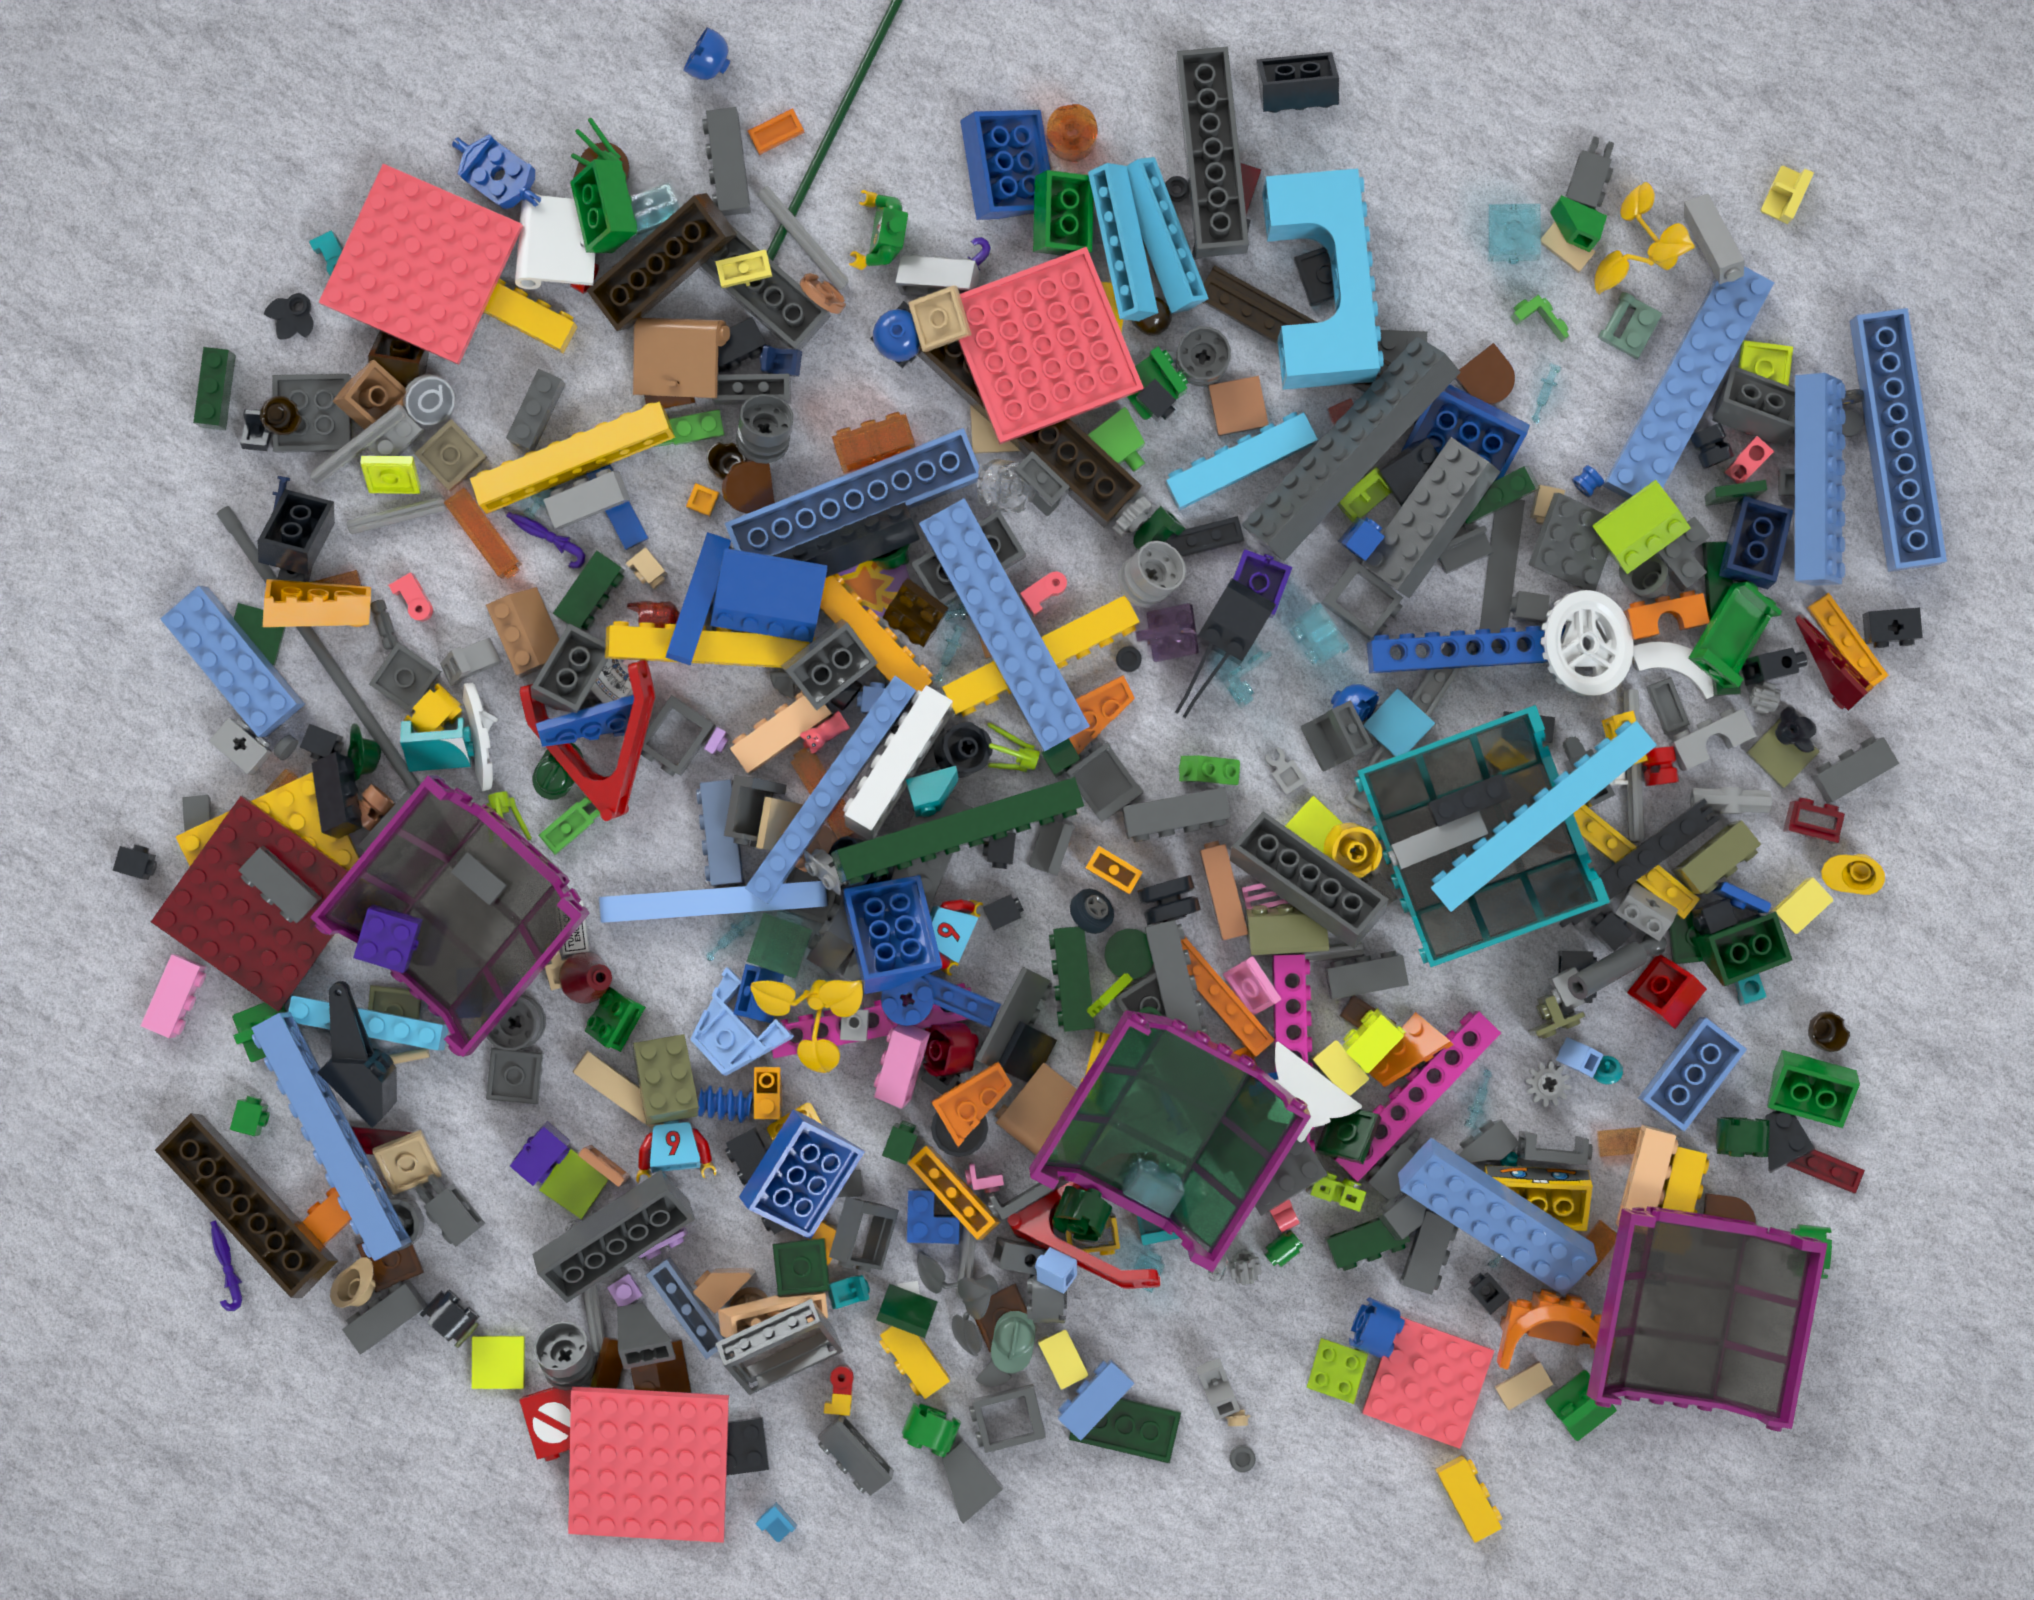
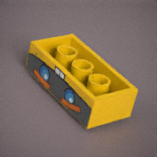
M1485 1165L1484 1172L1555 1219L1572 1230L1587 1231L1593 1188L1589 1170Z

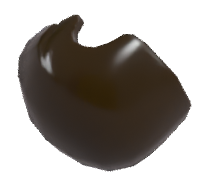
M1155 297L1158 309L1157 314L1140 321L1132 320L1133 326L1143 334L1159 335L1168 329L1172 321L1169 306L1158 297Z
M285 396L269 398L264 401L260 410L262 425L274 435H289L298 429L302 420L297 404Z
M733 442L730 444L715 443L708 450L706 456L709 470L720 480L726 478L733 465L747 460Z
M1831 1011L1819 1012L1810 1020L1808 1036L1811 1043L1819 1049L1827 1052H1836L1847 1045L1850 1031L1845 1028L1842 1017Z

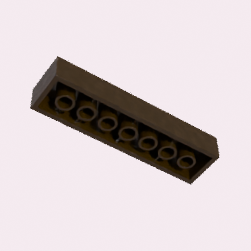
M190 1113L155 1149L156 1153L290 1298H303L338 1262L333 1254L203 1115Z

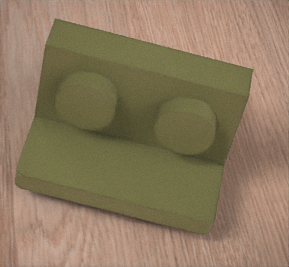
M1545 995L1537 998L1539 1005H1536V1009L1541 1020L1545 1019L1547 1023L1528 1031L1532 1036L1545 1039L1557 1033L1556 1029L1559 1027L1568 1029L1581 1023L1580 1019L1585 1017L1583 1011H1573L1563 1016L1555 996Z

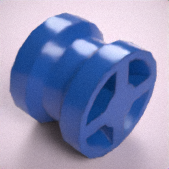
M1589 465L1583 468L1581 475L1575 476L1572 479L1575 487L1588 498L1593 495L1594 489L1601 487L1605 483L1600 474Z

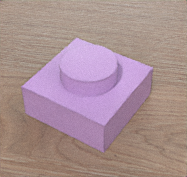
M716 727L704 749L713 755H716L718 751L722 753L729 741L726 738L728 733Z
M631 1273L607 1287L619 1307L628 1305L644 1295Z

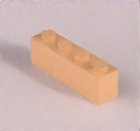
M802 692L795 696L797 701L790 706L787 703L780 706L774 711L776 716L769 721L764 718L753 726L755 730L747 736L743 733L732 741L734 745L730 749L745 771L750 775L801 738L800 734L802 732L816 728L833 716L827 706L823 705L816 711Z
M1641 1125L1616 1220L1617 1226H1619L1621 1210L1623 1208L1632 1210L1634 1207L1645 1208L1644 1211H1646L1647 1206L1658 1207V1205H1662L1665 1197V1190H1663L1664 1181L1669 1179L1672 1166L1669 1165L1671 1155L1676 1154L1678 1148V1140H1675L1676 1135L1674 1133ZM1634 1226V1232L1644 1234L1645 1226Z
M821 1291L785 1296L775 1295L719 1309L720 1333L725 1338L730 1337L809 1299H812L824 1316L828 1318L826 1294ZM810 1317L807 1319V1321L809 1323L811 1321H814V1319Z

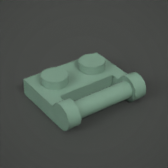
M1622 292L1618 298L1619 304L1605 330H1601L1598 338L1627 355L1638 359L1663 313L1635 299L1632 295ZM1630 307L1634 309V312L1621 337L1617 338L1613 334L1627 308Z

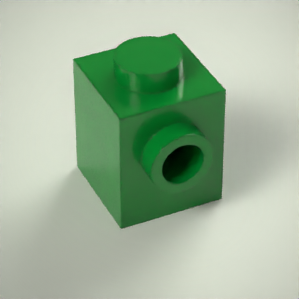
M248 1095L246 1099L237 1100L229 1130L254 1137L259 1136L262 1127H266L269 1120L270 1112H267L268 1105L262 1104L261 1098Z

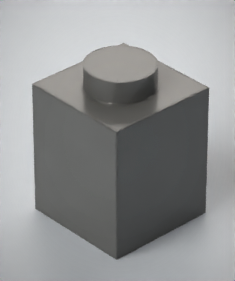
M1518 591L1515 597L1510 599L1509 612H1513L1512 619L1544 623L1547 619L1550 595Z

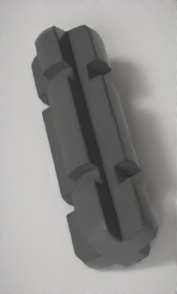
M383 599L376 600L370 604L372 613L376 614L374 619L380 637H383V646L386 650L393 649L398 640L396 635H393L395 631L389 613L385 611L387 609L386 603Z

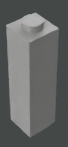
M1705 194L1684 201V219L1719 285L1743 277L1745 260L1710 195Z
M1477 811L1440 827H1434L1392 844L1388 856L1393 867L1398 866L1399 870L1485 836L1488 834L1480 812Z

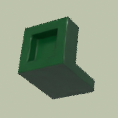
M1069 738L1041 752L1055 778L1064 774V769L1080 760Z

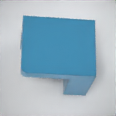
M777 1502L759 1517L755 1523L761 1531L766 1530L776 1542H780L797 1527V1524Z

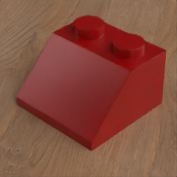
M1663 955L1654 957L1628 990L1627 994L1658 1019L1676 1029L1707 988L1693 974Z

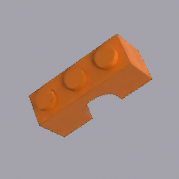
M1695 590L1680 593V598L1671 600L1670 595L1655 598V603L1645 605V601L1629 604L1630 608L1623 611L1629 622L1633 641L1660 634L1658 619L1663 613L1671 614L1676 618L1680 631L1705 626L1710 622L1704 594H1695Z

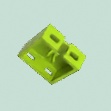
M1327 1172V1177L1306 1189V1192L1312 1196L1329 1202L1331 1200L1338 1202L1339 1205L1358 1212L1361 1210L1366 1191L1361 1189L1362 1184H1359V1182L1344 1178L1343 1182L1336 1180L1337 1176L1330 1172ZM1321 1185L1326 1186L1324 1191L1320 1190ZM1347 1194L1351 1195L1350 1199L1346 1198Z

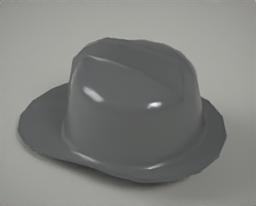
M1653 555L1628 574L1619 567V577L1636 594L1647 598H1656L1662 594L1668 595L1667 588L1670 584L1668 567L1656 555Z

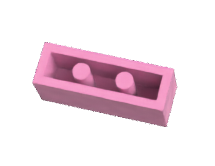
M171 954L141 1027L167 1038H175L176 1035H180L186 1023L183 1020L185 1014L193 1008L196 1001L194 993L197 987L202 986L206 978V973H204L206 966L178 954Z
M898 1025L896 1028H891L886 1040L889 1046L883 1053L880 1065H883L882 1071L877 1075L874 1082V1087H876L874 1098L901 1109L912 1099L930 1032L913 1025Z

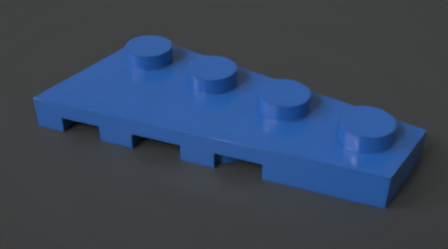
M634 695L621 697L611 702L597 704L594 707L580 710L577 713L571 712L536 723L542 747L574 743L577 738L581 737L588 740L599 739V735L613 733L614 737L624 736L634 702Z

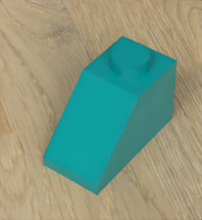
M956 766L906 779L907 790L915 817H928L942 809L959 781Z

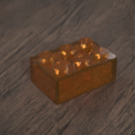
M894 412L886 415V420L876 422L875 419L861 423L860 428L851 430L850 427L837 430L836 435L832 436V440L843 473L872 465L916 447L906 413L900 415V412Z

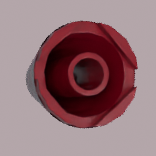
M590 952L577 953L570 956L562 964L559 972L561 989L572 1001L583 1004L592 1003L599 1000L606 993L612 982V973L605 961L598 955Z

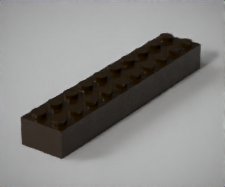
M958 340L927 352H923L920 346L917 356L990 422ZM1070 419L1010 440L1026 456L1033 451L1070 486L1067 494L1104 528L1115 518L1119 510L1132 500L1142 486Z

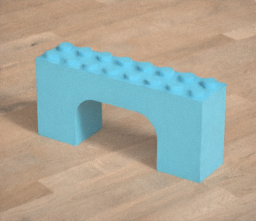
M1358 168L1266 176L1262 198L1267 242L1311 239L1325 247L1331 262L1336 309L1335 315L1324 322L1281 326L1277 342L1282 390L1374 382L1377 374L1381 371V366H1383V352L1378 351V341H1381L1380 326H1375V317L1378 316L1377 301L1372 300V292L1375 291V278L1370 276V267L1373 264L1372 252L1367 251L1370 231L1368 226H1364V217H1367L1366 201L1362 202L1364 178L1359 177Z

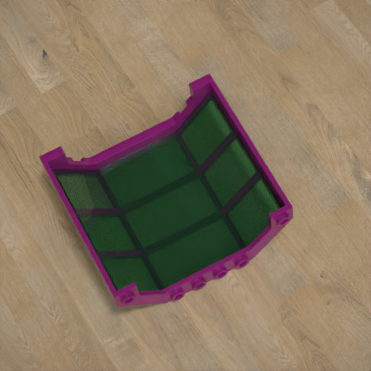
M1125 1010L1030 1165V1178L1054 1190L1059 1182V1177L1065 1176L1064 1179L1066 1181L1074 1182L1086 1189L1093 1188L1100 1191L1102 1197L1159 1226L1170 1235L1174 1232L1183 1240L1181 1245L1188 1251L1190 1261L1213 1273L1311 1118L1308 1105L1300 1098L1293 1096L1255 1065L1256 1062L1252 1058L1244 1054L1240 1057L1233 1053V1049L1221 1042L1218 1045L1210 1041L1211 1038L1202 1031L1197 1030L1195 1033L1188 1029V1025L1176 1018L1171 1020L1164 1016Z

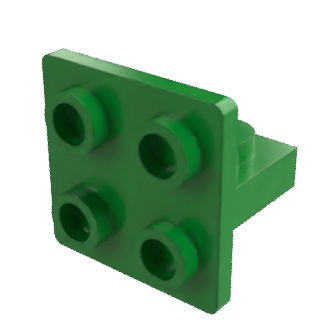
M609 987L600 998L599 1005L594 1014L588 1019L585 1032L608 1049L611 1047L621 1052L646 1007Z
M263 1002L232 1016L238 1031L233 1037L237 1045L243 1044L250 1062H256L266 1057L263 1049H259L252 1039L254 1034L252 1027L278 1013H286L285 1006L278 1012Z
M1582 1370L1545 1399L1547 1405L1575 1441L1581 1440L1617 1411L1613 1404H1611L1610 1408L1596 1405L1595 1401L1587 1396L1590 1374L1586 1370Z

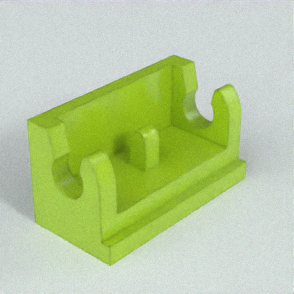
M1377 467L1360 480L1337 504L1352 523L1357 517L1361 519L1391 493L1378 474L1379 469Z

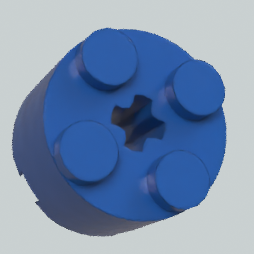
M921 976L893 989L882 991V1009L890 1020L899 1025H916L922 1022L932 1010L934 1004L932 986L924 976ZM908 992H911L913 994L912 999L915 1002L905 1005L901 994L906 995Z
M1369 1297L1366 1299L1369 1304L1367 1306L1362 1304L1355 1316L1351 1331L1355 1332L1354 1339L1349 1337V1344L1378 1358L1383 1356L1390 1357L1394 1349V1338L1396 1333H1401L1405 1319L1400 1318L1401 1313L1399 1309Z

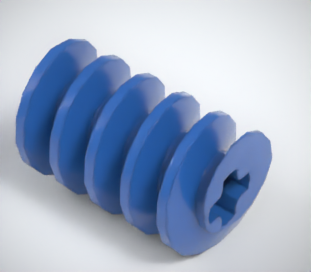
M712 1085L708 1086L706 1092H703L701 1087L698 1101V1116L703 1117L707 1110L709 1118H713L717 1112L719 1120H723L727 1113L729 1121H733L736 1115H738L739 1123H743L747 1116L748 1120L750 1119L753 1092L750 1091L748 1096L744 1098L742 1090H739L737 1096H734L732 1088H729L727 1094L723 1095L722 1087H719L716 1093H713Z

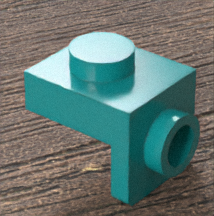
M854 1275L830 1283L828 1294L832 1309H839L857 1302L870 1300V1287L863 1275Z

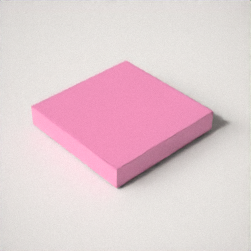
M1253 956L1223 973L1224 978L1236 996L1253 1015L1281 1000V997Z

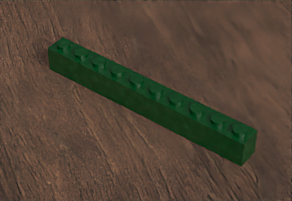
M1072 777L838 849L832 852L831 856L840 883L849 881V885L865 881L864 876L872 873L874 878L888 874V868L897 866L898 870L913 866L912 861L920 858L922 863L936 859V853L945 851L946 855L961 851L959 846L968 844L969 848L984 844V838L992 836L994 841L1007 837V831L1013 829L1016 830V833L1031 829L1030 824L1039 822L1040 826L1054 822L1053 817L1062 815L1063 819L1078 814L1077 809L1084 807V803L1076 779Z

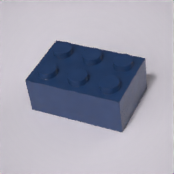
M1744 496L1735 505L1719 576L1739 582L1748 581L1757 587L1767 590L1777 582L1794 510Z

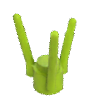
M992 723L987 724L995 732L1023 747L1019 748V751H1015L990 743L989 747L991 749L1015 756V762L1019 764L988 763L989 768L1019 770L1025 773L1027 769L1035 770L1040 751L1034 750V745L1020 740Z
M508 791L488 795L489 803L486 805L491 807L502 818L503 814L509 813V808H511L527 840H531L532 837L516 807L514 797L509 798ZM489 828V842L493 843L494 832ZM502 840L503 847L507 848L508 844Z

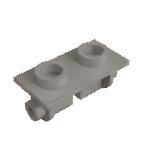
M815 849L812 854L805 850V868L811 876H817L828 890L832 889L841 896L840 887L843 884H848L849 881L840 883L832 857L823 849Z

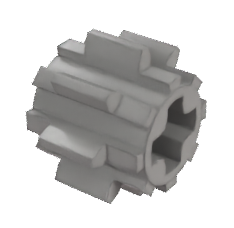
M1761 682V685L1756 683L1751 690L1749 706L1754 707L1755 712L1762 714L1775 712L1779 704L1781 690L1775 689L1776 685L1768 682Z
M1237 1252L1235 1256H1232V1261H1229L1231 1278L1235 1279L1237 1284H1253L1255 1280H1258V1275L1262 1274L1259 1257H1255L1253 1252Z

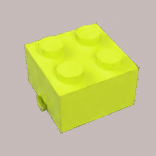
M1379 1008L1374 1012L1372 1010L1368 1011L1361 1019L1363 1024L1357 1030L1351 1029L1343 1038L1345 1041L1343 1044L1345 1052L1360 1065L1365 1073H1369L1406 1033Z

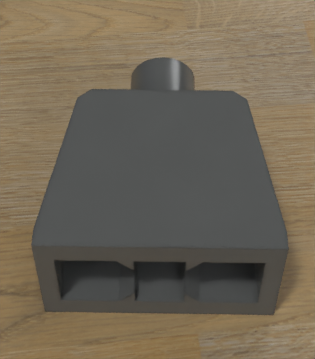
M997 1237L992 1263L1001 1269L1037 1275L1035 1264L1038 1257L1044 1255V1250L1033 1244ZM1027 1255H1030V1259L1027 1262H1024L1025 1257Z

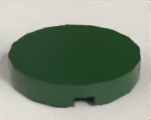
M1127 928L1117 931L1109 938L1105 946L1104 958L1107 967L1114 975L1121 977L1123 974L1128 973L1133 979H1136L1150 971L1153 961L1145 933L1137 929Z

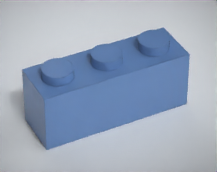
M1112 1359L1108 1363L1102 1361L1093 1371L1096 1375L1090 1382L1087 1380L1083 1381L1076 1389L1078 1393L1072 1401L1067 1399L1058 1408L1060 1412L1058 1420L1080 1441L1134 1385V1380Z

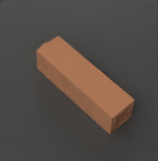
M1219 841L1204 844L1205 849L1199 852L1221 940L1247 935L1248 931L1226 844L1220 845Z

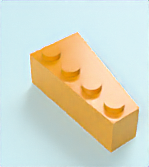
M267 579L264 595L263 627L344 625L361 627L369 625L371 587Z

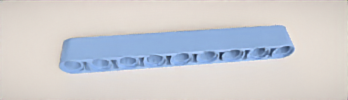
M822 881L784 883L769 904H766L746 890V886L599 897L600 922L828 906L827 888L823 885Z

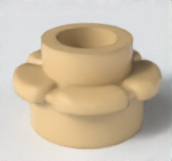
M1240 1410L1226 1416L1225 1419H1227L1228 1426H1247L1248 1418L1251 1416L1245 1415V1410Z

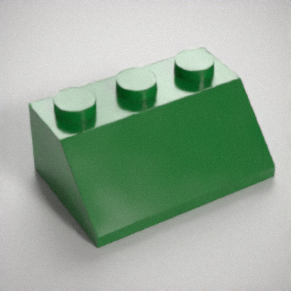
M1781 1050L1773 1071L1767 1108L1843 1129L1860 1086L1857 1070Z

